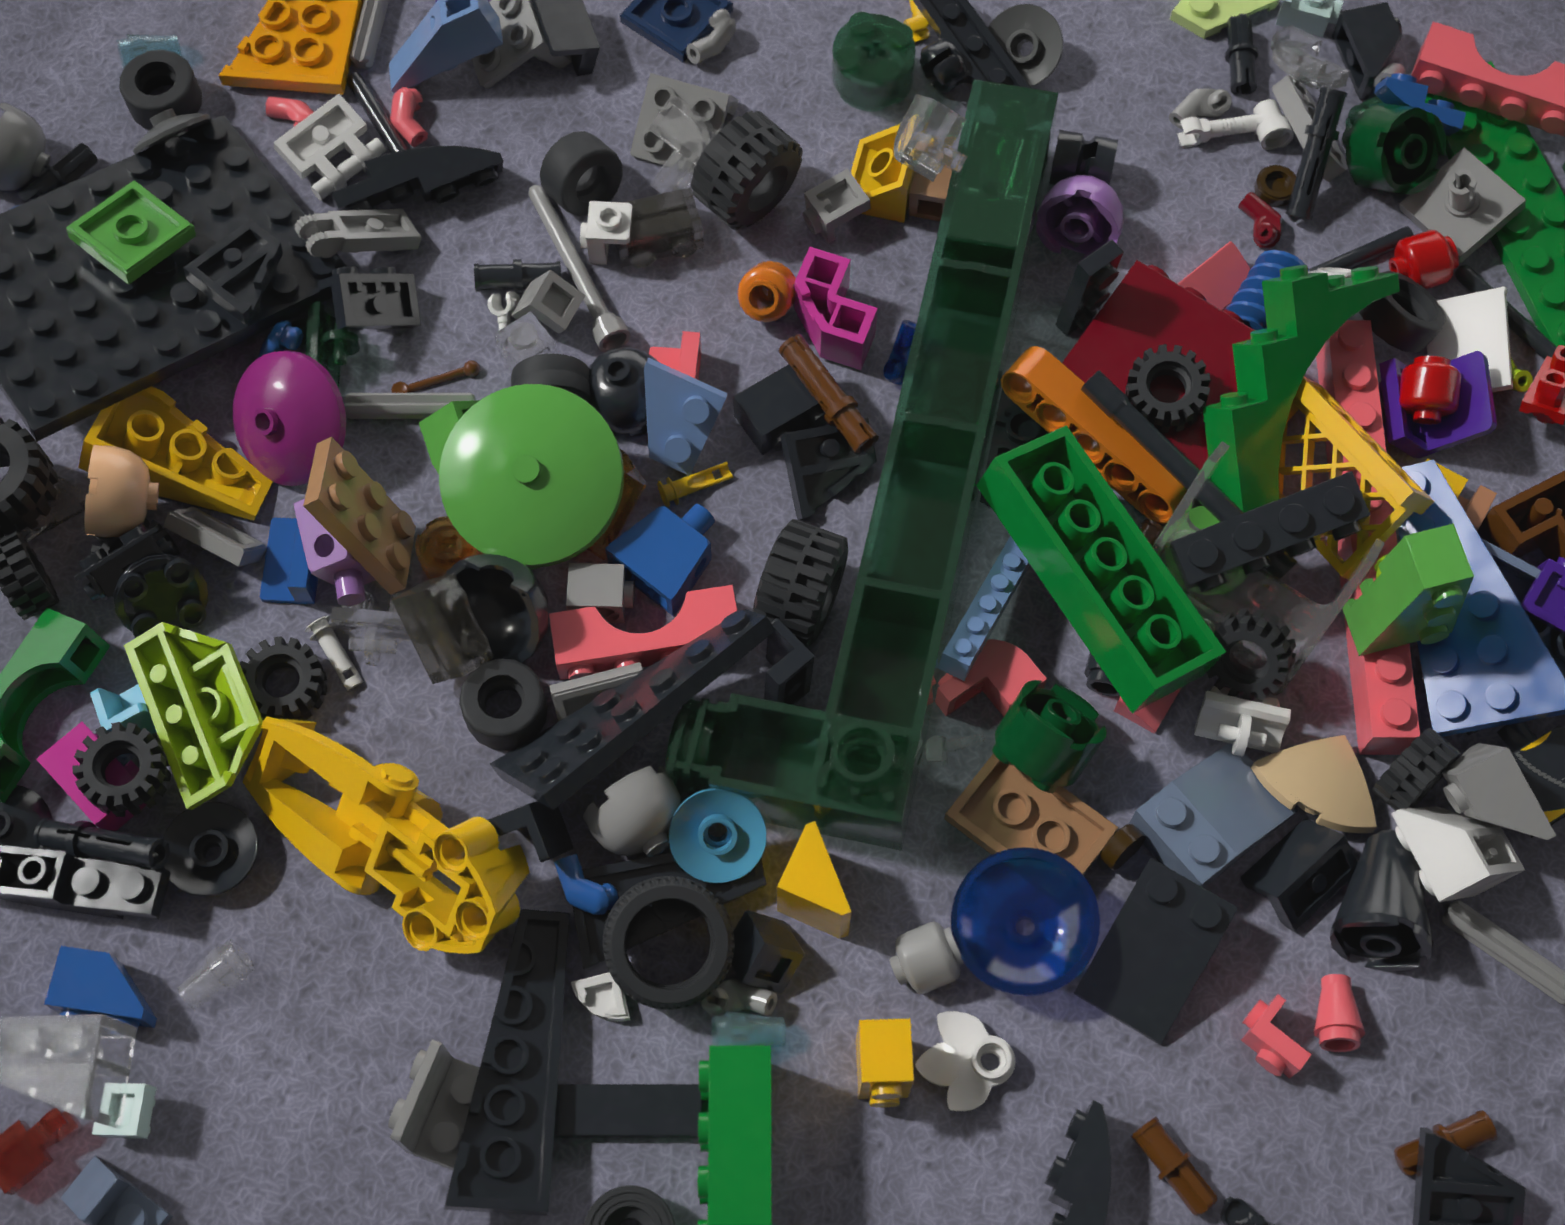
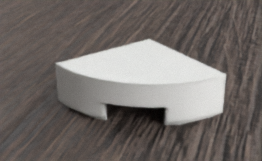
M610 972L571 982L577 999L592 1012L591 1014L607 1018L604 1020L623 1022L630 1020L625 994L615 983Z

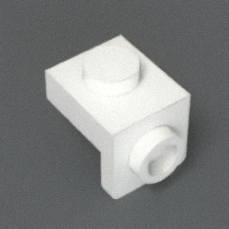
M589 202L587 223H581L580 246L581 248L588 249L590 264L607 265L609 244H628L630 242L633 213L630 203Z

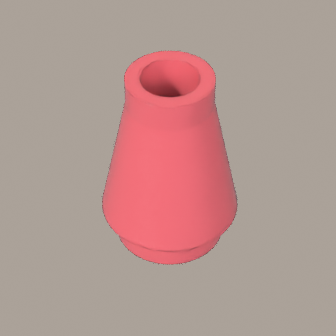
M1329 974L1321 978V993L1314 1035L1319 1039L1320 1047L1326 1051L1349 1052L1356 1050L1361 1046L1360 1038L1365 1035L1352 991L1351 978L1343 974Z

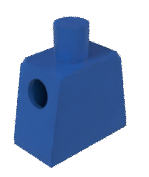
M695 504L682 519L667 507L660 506L605 548L608 564H624L627 581H634L637 589L670 615L674 616L682 606L686 593L693 589L712 559L711 543L703 535L715 523V519L700 504Z

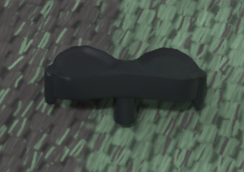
M1228 1197L1224 1200V1206L1220 1213L1223 1224L1269 1225L1262 1215H1258L1243 1199Z

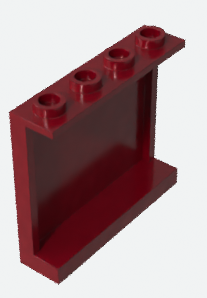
M1136 260L1062 364L1084 383L1100 370L1125 394L1130 369L1133 368V363L1137 357L1143 359L1144 351L1152 348L1153 352L1157 353L1159 345L1167 344V351L1173 352L1174 345L1183 346L1181 354L1186 356L1189 350L1196 353L1195 362L1198 363L1203 360L1206 365L1204 373L1210 374V391L1205 405L1208 406L1221 402L1220 396L1223 394L1238 392L1232 344L1249 340L1250 332L1255 330L1245 325L1236 313L1226 309L1220 310L1207 302L1206 298L1196 289L1191 287L1184 288L1170 280L1169 276L1161 268L1154 265L1147 266ZM1161 375L1150 384L1152 395L1164 403L1176 402L1185 394L1183 383L1174 376ZM1202 412L1201 415L1198 414L1197 421L1190 426L1187 422L1184 430L1176 432L1175 426H1172L1169 429V433L1162 434L1205 475L1209 466ZM1155 425V427L1159 431H1161V426Z

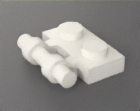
M340 94L329 100L273 142L277 153L302 180L315 170L322 177L310 187L319 200H323L332 192L347 187L346 181L361 170L366 172L364 161L381 156L386 152L385 146L378 138H374L365 146L358 139L367 132V124ZM345 148L351 157L335 168L329 159Z

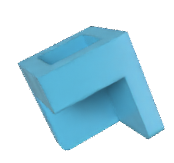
M138 684L119 695L102 688H97L90 693L100 725L108 732L112 731L111 723L120 722L125 728H127L129 722L137 724L141 730L145 728L151 734L156 732Z

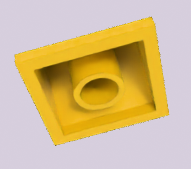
M921 116L859 140L851 174L870 199L871 208L862 214L905 222L909 207V192L919 151L923 152L926 120Z
M814 821L805 825L777 886V911L840 939L849 935L851 909L817 824Z

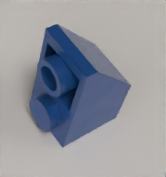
M60 946L44 1005L60 1014L59 1021L87 1027L89 1026L90 1019L108 1021V1029L129 1034H136L139 1026L155 1028L156 1016L119 960L107 952Z

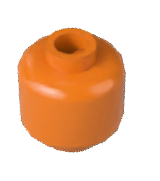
M773 261L758 263L743 276L739 283L737 293L739 305L746 315L756 321L765 323L776 321L783 317L795 302L796 278L791 270L781 263Z

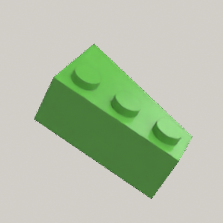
M1454 523L1404 536L1379 563L1380 576L1375 581L1372 578L1365 579L1359 585L1362 595L1355 600L1354 598L1347 599L1341 605L1359 656L1416 641H1421V644L1426 645L1447 638L1454 629L1474 578Z

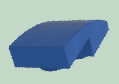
M1395 73L1391 77L1387 76L1376 85L1374 94L1384 104L1418 107L1435 114L1440 119L1446 136L1453 135L1463 127L1466 112L1454 110V104L1444 100H1429L1428 103H1425L1429 86L1416 83L1417 78L1414 76Z

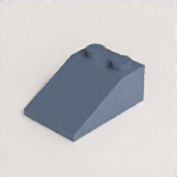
M1228 743L1170 782L1135 811L1129 824H1134L1146 835L1143 844L1161 864L1205 888L1296 814L1298 810L1296 808L1293 810L1288 809L1273 797L1251 769L1253 765L1252 760L1245 753L1243 756L1233 755L1232 744Z

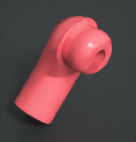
M403 87L393 95L390 121L412 147H416L428 137L425 129L414 119V111L420 109L421 106L418 103H422L423 98L417 89Z
M272 96L267 98V117L294 121V126L314 112L305 102L300 100Z

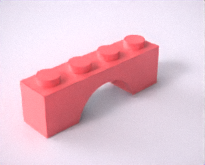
M1434 21L1432 22L1411 76L1417 78L1416 83L1429 86L1427 93L1436 94L1463 103L1466 106L1482 109L1503 116L1508 120L1518 121L1548 133L1565 137V64L1554 61L1547 69L1537 74L1528 76L1510 75L1493 68L1481 57L1475 46L1473 34Z
M733 584L688 591L677 616L666 626L648 633H629L613 627L601 616L595 606L549 613L555 661L560 680H573L638 662L641 663L642 667L653 665L719 625L728 615L737 611Z

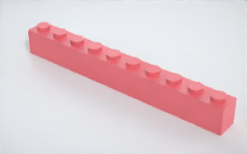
M1347 320L1326 341L1316 356L1319 384L1386 451L1371 320ZM1325 441L1327 463L1332 464L1333 444L1330 441ZM1343 456V463L1349 462V461ZM1350 470L1353 472L1360 488L1361 473L1358 470ZM1342 471V475L1350 471ZM1371 486V492H1378L1373 486ZM1386 500L1371 501L1369 525L1382 524L1394 511L1393 507ZM1396 531L1349 579L1343 578L1340 575L1343 603L1347 599L1354 598L1355 600L1362 595L1359 585L1365 579L1372 578L1373 581L1376 580L1374 566L1379 558L1389 554L1397 545ZM1357 533L1338 540L1337 554L1346 561L1357 549ZM1344 615L1359 755H1401L1420 736L1410 644L1359 656Z

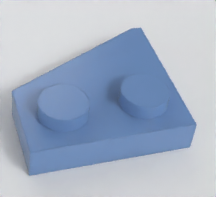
M648 357L644 366L649 458L690 475L722 409L727 393Z

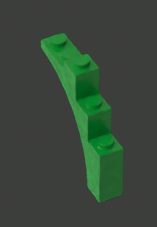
M1307 265L1282 268L1280 269V277L1262 281L1267 329L1250 332L1249 340L1232 344L1238 392L1223 394L1220 396L1221 402L1202 407L1211 481L1244 513L1279 499L1278 471L1283 434L1292 402L1307 369L1326 341L1350 317L1372 302L1400 291L1398 274L1379 273L1378 266H1369L1351 270V277L1344 279V275L1328 276V273H1308Z

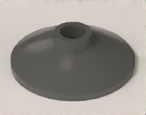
M1019 4L1005 9L990 23L988 29L1030 87L1046 80L1057 68L1063 53V34L1057 20L1048 11L1032 4ZM1026 42H1031L1033 45L1032 52L1027 56H1022V45Z
M173 108L163 111L150 118L153 128L139 140L133 149V153L136 155L157 144H163L168 139L181 136L193 128L210 122L212 118L209 114L201 113L176 116Z

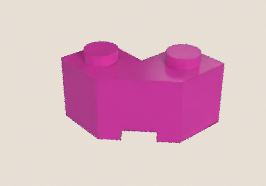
M809 247L795 280L794 309L821 358L861 370L876 334L878 308L845 298L849 288L851 259Z

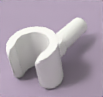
M514 291L507 292V306L504 309L501 305V295L499 293L492 294L488 299L487 305L491 313L497 316L500 351H511L510 315L517 306L520 297Z

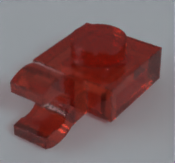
M55 1107L31 1128L27 1122L17 1120L0 1134V1188L4 1194L14 1195L54 1161L46 1149L60 1142L79 1127L68 1111L65 1110L61 1113Z

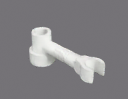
M1268 99L1255 106L1253 115L1213 121L1197 117L1185 118L1180 121L1184 132L1177 135L1181 147L1188 148L1207 142L1210 138L1254 132L1258 136L1262 148L1269 150L1288 145L1292 141L1294 133L1287 118L1282 116L1277 101Z

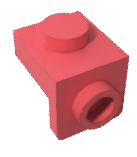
M1277 994L1268 1005L1260 999L1248 1013L1242 1023L1250 1029L1241 1041L1257 1053L1256 1061L1265 1070L1275 1076H1281L1283 1073L1290 1079L1302 1069L1312 1054L1270 1023L1286 1002V999Z

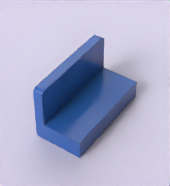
M275 517L271 520L260 599L262 602L315 604L318 577L312 575L308 569L297 519Z

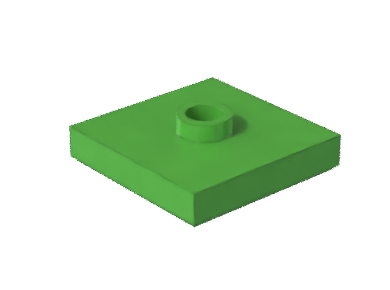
M135 180L66 227L68 236L72 241L128 285L196 237L194 225Z

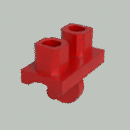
M1558 345L1553 357L1547 356L1520 405V412L1532 413L1541 423H1557L1560 425L1565 423L1564 345Z

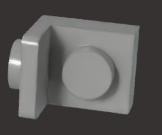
M846 169L804 193L806 211L802 214L809 230L814 235L820 232L829 244L835 241V228L871 208L870 199L851 172Z

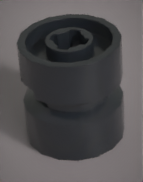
M1059 129L1049 184L1056 185L1063 179L1076 175H1086L1103 180L1110 185L1118 140L1094 136L1090 141H1085L1082 133Z

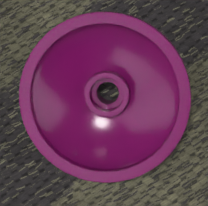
M278 351L265 354L255 360L242 375L234 396L233 423L239 446L246 459L272 482L285 486L308 484L317 443L333 437L342 448L346 435L345 407L340 391L332 376L315 359L295 351Z

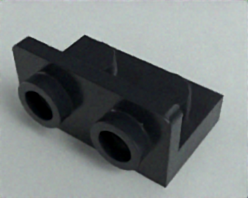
M341 267L332 270L333 276L318 281L319 291H332L337 330L402 329L421 325L414 274H396L395 267H380L371 269L370 274H359L358 267Z

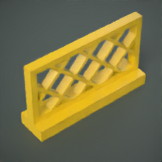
M1304 376L1292 402L1283 434L1278 471L1279 499L1285 497L1283 495L1284 475L1302 474V491L1312 487L1313 473L1331 472L1332 479L1342 475V471L1358 470L1361 473L1360 491L1369 512L1370 503L1375 500H1386L1395 509L1382 524L1369 525L1370 516L1363 523H1360L1362 531L1357 533V549L1346 561L1337 554L1338 540L1335 541L1332 534L1327 536V542L1324 538L1315 541L1316 549L1343 578L1349 579L1413 512L1422 515L1434 501L1322 385ZM1300 410L1306 416L1304 435L1287 436L1288 421ZM1316 427L1320 430L1321 433H1316ZM1330 441L1333 444L1332 464L1314 465L1315 442ZM1304 443L1302 466L1285 467L1286 444ZM1343 456H1344L1349 462L1343 463ZM1371 486H1373L1378 492H1371Z

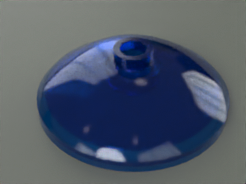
M1013 848L990 855L974 866L966 875L954 897L951 911V929L963 963L976 978L1002 993L1032 997L1052 993L1063 988L1077 978L1086 968L1098 943L1100 912L1096 896L1090 884L1070 862L1054 853L1037 848ZM1021 920H1029L1033 923L1035 929L1030 935H1021L1015 928L1016 924Z

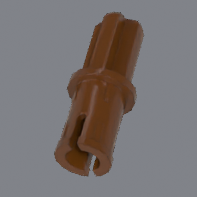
M1479 1110L1475 1114L1445 1127L1440 1123L1436 1124L1432 1131L1466 1151H1470L1488 1142H1494L1498 1138L1492 1120L1483 1110ZM1419 1138L1398 1146L1394 1150L1395 1161L1406 1176L1414 1175L1417 1172Z
M1157 1116L1131 1135V1138L1138 1143L1159 1170L1158 1179L1162 1180L1165 1178L1193 1215H1202L1217 1202V1195L1188 1160L1192 1156L1188 1151L1185 1154L1161 1125Z

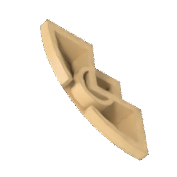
M1345 735L1299 744L1257 760L1251 766L1257 779L1273 797L1290 810H1293L1298 805L1307 813L1319 815L1316 819L1318 825L1349 833H1373L1377 827L1374 808L1365 777Z

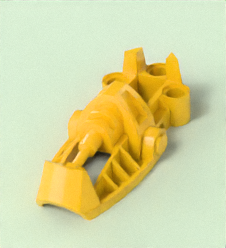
M267 716L263 720L261 726L263 732L252 762L244 776L243 784L281 833L308 860L342 888L357 895H370L379 890L382 884L395 894L396 897L391 908L403 917V933L412 947L419 951L436 949L447 953H479L486 948L497 932L513 924L518 919L520 904L515 892L530 873L520 844L500 851L498 849V834L494 826L482 817H473L449 829L440 822L443 816L440 804L418 790V777L410 769L395 763L373 766L338 742L315 732L316 722L278 719ZM312 769L328 781L329 786L342 793L337 810L282 781L295 772L304 774ZM439 870L461 887L458 895L435 878L433 873Z

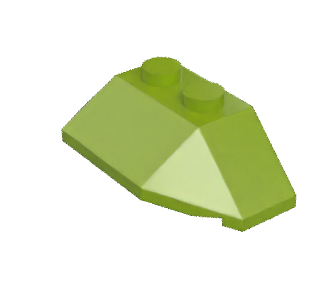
M161 622L126 643L124 648L186 809L193 810L232 786L263 729L261 728L263 720L232 644Z

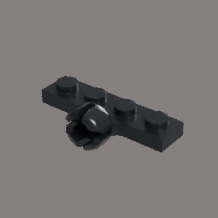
M913 0L938 36L936 41L922 49L919 60L922 71L927 79L934 75L936 76L937 80L930 83L938 92L947 93L962 83H970L975 87L1001 125L1036 105L1038 97L968 0Z

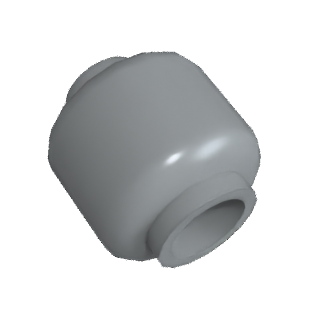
M935 921L899 935L895 941L897 955L889 958L893 972L900 985L909 982L911 987L920 994H926L957 980L961 975L960 965L966 963L965 954L953 928L950 926L944 929L940 923Z

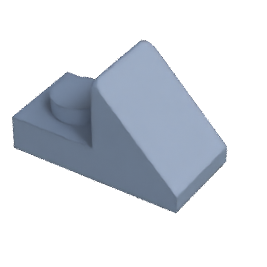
M97 1156L92 1158L61 1197L73 1213L88 1225H167L173 1217Z

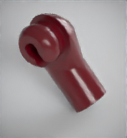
M1249 192L1242 199L1238 208L1254 221L1253 239L1256 245L1264 249L1272 248L1281 238V215L1254 192Z

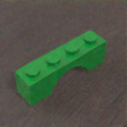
M49 608L43 611L0 673V802L3 804L31 764L23 750L22 738L24 727L32 711L51 693L71 685H84L110 648V645L86 623Z

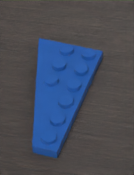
M1434 459L1401 467L1434 502L1422 515L1413 512L1398 528L1399 539L1401 540L1406 535L1454 523L1474 574L1473 581L1452 633H1449L1447 638L1433 644L1425 645L1421 644V641H1417L1432 729L1443 737L1565 714V677Z

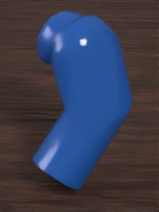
M577 854L554 862L566 900L570 905L592 915L605 914L607 910H611L619 899L618 892L613 885L609 883L600 885L585 879Z

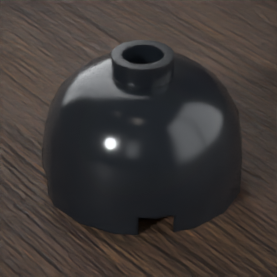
M630 347L612 348L600 354L588 367V382L590 386V401L588 403L601 414L614 436H616L615 433H629L630 437H635L647 432L644 366L648 357L655 361L657 359L644 350Z

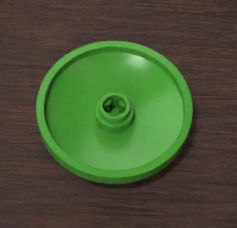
M523 384L491 393L474 404L462 415L450 432L444 445L439 466V487L442 502L450 521L470 545L482 554L506 556L521 562L528 568H540L560 564L576 557L591 547L603 535L614 519L620 505L624 487V465L616 437L607 422L593 406L579 396L562 388L542 384Z

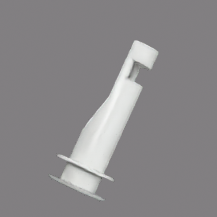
M332 616L321 617L308 625L305 632H313L309 640H317L345 688L349 691L364 681L333 631L337 624H329L328 622ZM351 669L354 676L346 680L343 673Z

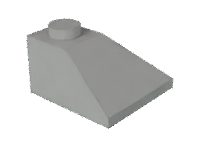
M1477 743L1466 750L1442 772L1448 783V786L1444 787V793L1457 813L1463 812L1465 816L1545 840L1556 836L1509 748Z

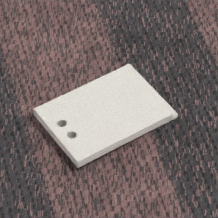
M1504 286L1437 300L1444 313L1445 324L1443 329L1427 345V356H1440L1450 360L1474 351L1482 352L1488 358L1492 393L1513 389L1506 299L1507 288Z

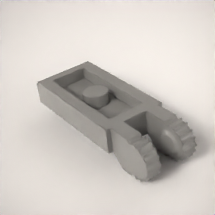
M403 209L342 210L314 213L313 215L309 214L300 217L294 228L300 238L308 240L305 246L310 255L318 258L320 256L322 258H330L339 251L341 253L418 249L422 239Z

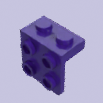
M1474 351L1451 360V365L1456 367L1461 373L1459 405L1456 412L1441 417V423L1434 425L1413 422V415L1406 413L1399 403L1401 374L1407 365L1397 358L1379 363L1381 381L1378 385L1379 394L1385 408L1386 420L1383 422L1387 441L1413 458H1422L1492 433L1496 429L1497 421L1488 358L1482 352Z

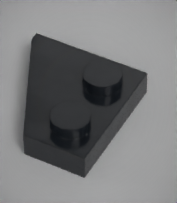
M1420 1127L1413 1225H1523L1526 1188L1519 1181L1431 1129Z

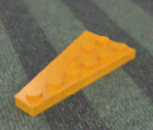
M267 0L258 14L260 21L251 35L243 37L237 46L239 53L230 66L225 65L218 75L222 86L344 95L351 63L349 56L363 0Z

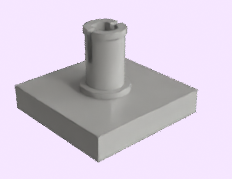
M1463 148L1440 168L1436 178L1427 188L1406 197L1400 203V210L1423 232L1437 230L1443 236L1451 237L1457 248L1459 263L1461 264L1525 208L1526 199L1467 149Z

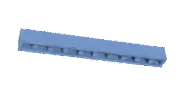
M1011 536L948 642L940 659L938 669L963 681L968 676L1030 566V563Z

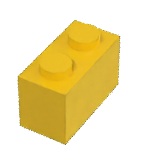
M911 1018L859 1020L856 1035L858 1099H869L871 1107L899 1106V1098L909 1097L914 1082Z

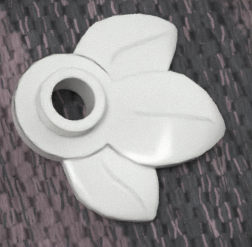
M957 1011L939 1013L937 1015V1024L943 1042L936 1044L923 1053L916 1061L915 1068L928 1082L940 1087H949L947 1092L949 1110L964 1112L976 1109L985 1103L992 1087L1005 1083L1011 1077L1015 1068L1013 1049L1002 1038L988 1035L982 1022L975 1016ZM986 1053L996 1055L999 1060V1067L995 1070L985 1069L981 1064V1057Z

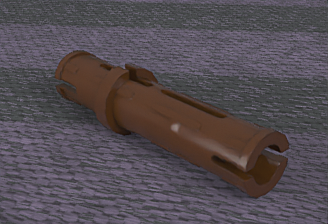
M797 334L795 339L793 336L787 339L780 346L778 352L826 413L824 418L829 425L836 426L848 441L855 454H861L862 451L865 452L878 441L879 436L862 417L857 409L859 404L854 397L847 396L839 387L833 376L813 353L801 334Z

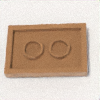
M333 437L317 443L303 507L390 595L406 589L416 528L411 516L399 509L387 496L382 485L377 481H373L358 465L355 457L349 451H345Z
M992 754L945 813L944 820L1058 905L1063 903L1098 857L1104 845L1118 829L1116 825L1064 787H1059L1054 793L1044 792L1033 784L1031 777L1021 772L1014 765L1001 762L994 754Z

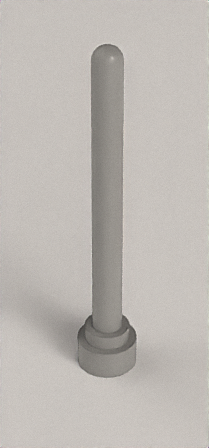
M533 185L529 189V197L577 289L585 295L583 300L594 319L592 336L602 352L626 345L630 340L631 334L625 322L614 313H609L545 190L540 185Z

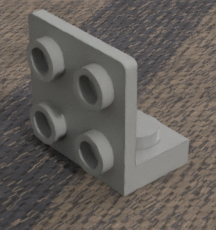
M491 0L489 2L500 18L503 44L487 54H480L472 58L481 86L484 88L492 87L533 56L541 62L547 61L557 69L564 68L572 62L570 55L552 56L550 54L532 0Z
M650 73L630 154L633 157L693 173L703 151L723 128L726 113L735 114L739 99L730 94Z
M432 1040L427 1051L420 1050L413 1062L409 1077L414 1082L406 1100L400 1098L393 1108L388 1123V1128L393 1129L390 1138L406 1153L453 1170L479 1067L453 1058L443 1043Z

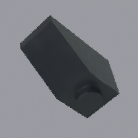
M1388 2L1341 11L1332 33L1334 43L1360 101L1366 100L1375 87L1376 77L1390 62L1396 46L1402 37L1401 23L1397 17L1393 16Z

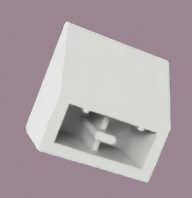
M1437 806L1398 809L1391 813L1398 825L1395 831L1400 843L1406 850L1412 851L1421 868L1419 870V877L1423 886L1431 895L1436 896L1439 902L1476 896L1525 871L1500 826Z

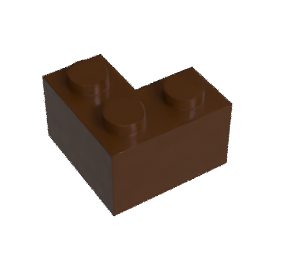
M1565 470L1492 507L1477 530L1480 537L1517 558L1537 548L1541 549L1547 559L1550 558L1557 562L1559 557L1565 558Z

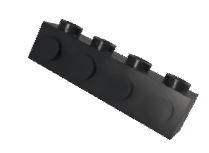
M1350 471L1171 541L1170 550L1186 590L1198 586L1202 593L1227 583L1225 575L1243 569L1245 575L1263 570L1272 565L1270 558L1288 552L1289 557L1293 558L1317 548L1316 540L1331 534L1335 541L1362 531L1360 523H1363L1370 516V512L1355 476Z

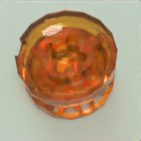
M448 516L435 518L427 523L426 529L421 535L418 534L415 543L416 555L422 571L429 580L441 586L442 582H438L436 579L439 577L444 578L446 571L458 561L472 555L482 554L459 534Z

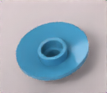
M726 788L705 789L688 797L675 811L669 827L670 849L678 865L692 877L709 883L730 882L746 875L759 862L766 846V825L758 807L745 795ZM720 823L726 827L727 831L724 835L715 837L709 833L708 829L711 825Z

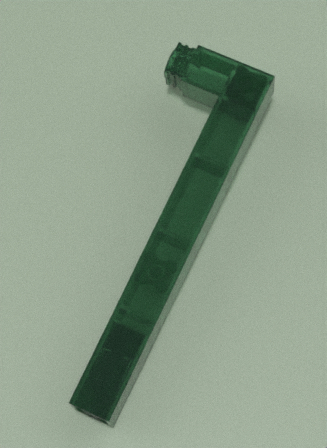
M973 80L826 711L731 693L729 703L718 701L717 705L711 704L707 698H702L701 701H696L692 698L682 706L676 715L666 753L665 771L668 777L674 781L680 796L682 792L689 793L690 797L705 789H724L741 794L754 802L760 810L765 823L804 830L806 824L815 821L822 835L902 851L940 675L938 666L946 647L979 493L976 485L983 474L1001 390V379L1006 367L1037 222V213L1040 208L1053 147L1058 92Z

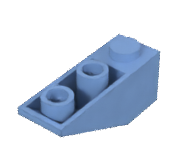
M437 0L389 62L392 92L395 94L397 90L403 87H415L428 78L444 71H450L459 64L480 54H487L494 48L502 45L500 18L489 1Z

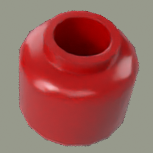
M1428 230L1401 239L1396 244L1394 258L1389 260L1390 271L1401 273L1413 279L1425 289L1450 281L1454 269L1459 265L1458 251L1454 241L1449 236H1443L1437 230Z
M1440 356L1416 357L1413 364L1403 369L1400 381L1399 403L1406 413L1413 415V422L1426 425L1441 423V417L1456 412L1460 397V371L1451 365L1450 359Z

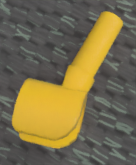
M909 0L912 17L904 20V30L910 43H915L929 38L930 33L927 28L929 23L913 0Z

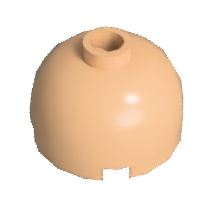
M94 445L88 470V478H90L89 494H86L85 534L103 538L120 537L143 523L147 510H157L159 483L150 482L148 466L140 456L130 450L115 446Z

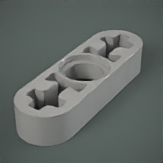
M1289 73L1276 83L1272 90L1304 149L1308 137L1307 134H1304L1306 125H1311L1316 104L1302 81L1296 75ZM1336 141L1332 143L1323 179L1327 182L1332 181L1348 169L1346 159Z

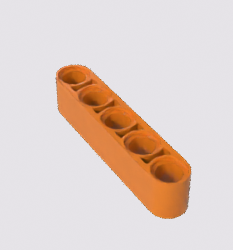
M1032 346L1026 349L1002 376L1001 387L1004 393L1047 432L1050 433L1067 425L1109 486L1146 518L1157 523L1169 522L1191 493L1117 421L1108 417L1081 391L1085 383L1044 348Z

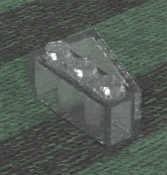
M103 1014L0 1017V1084L81 1118L121 1129L137 1027Z

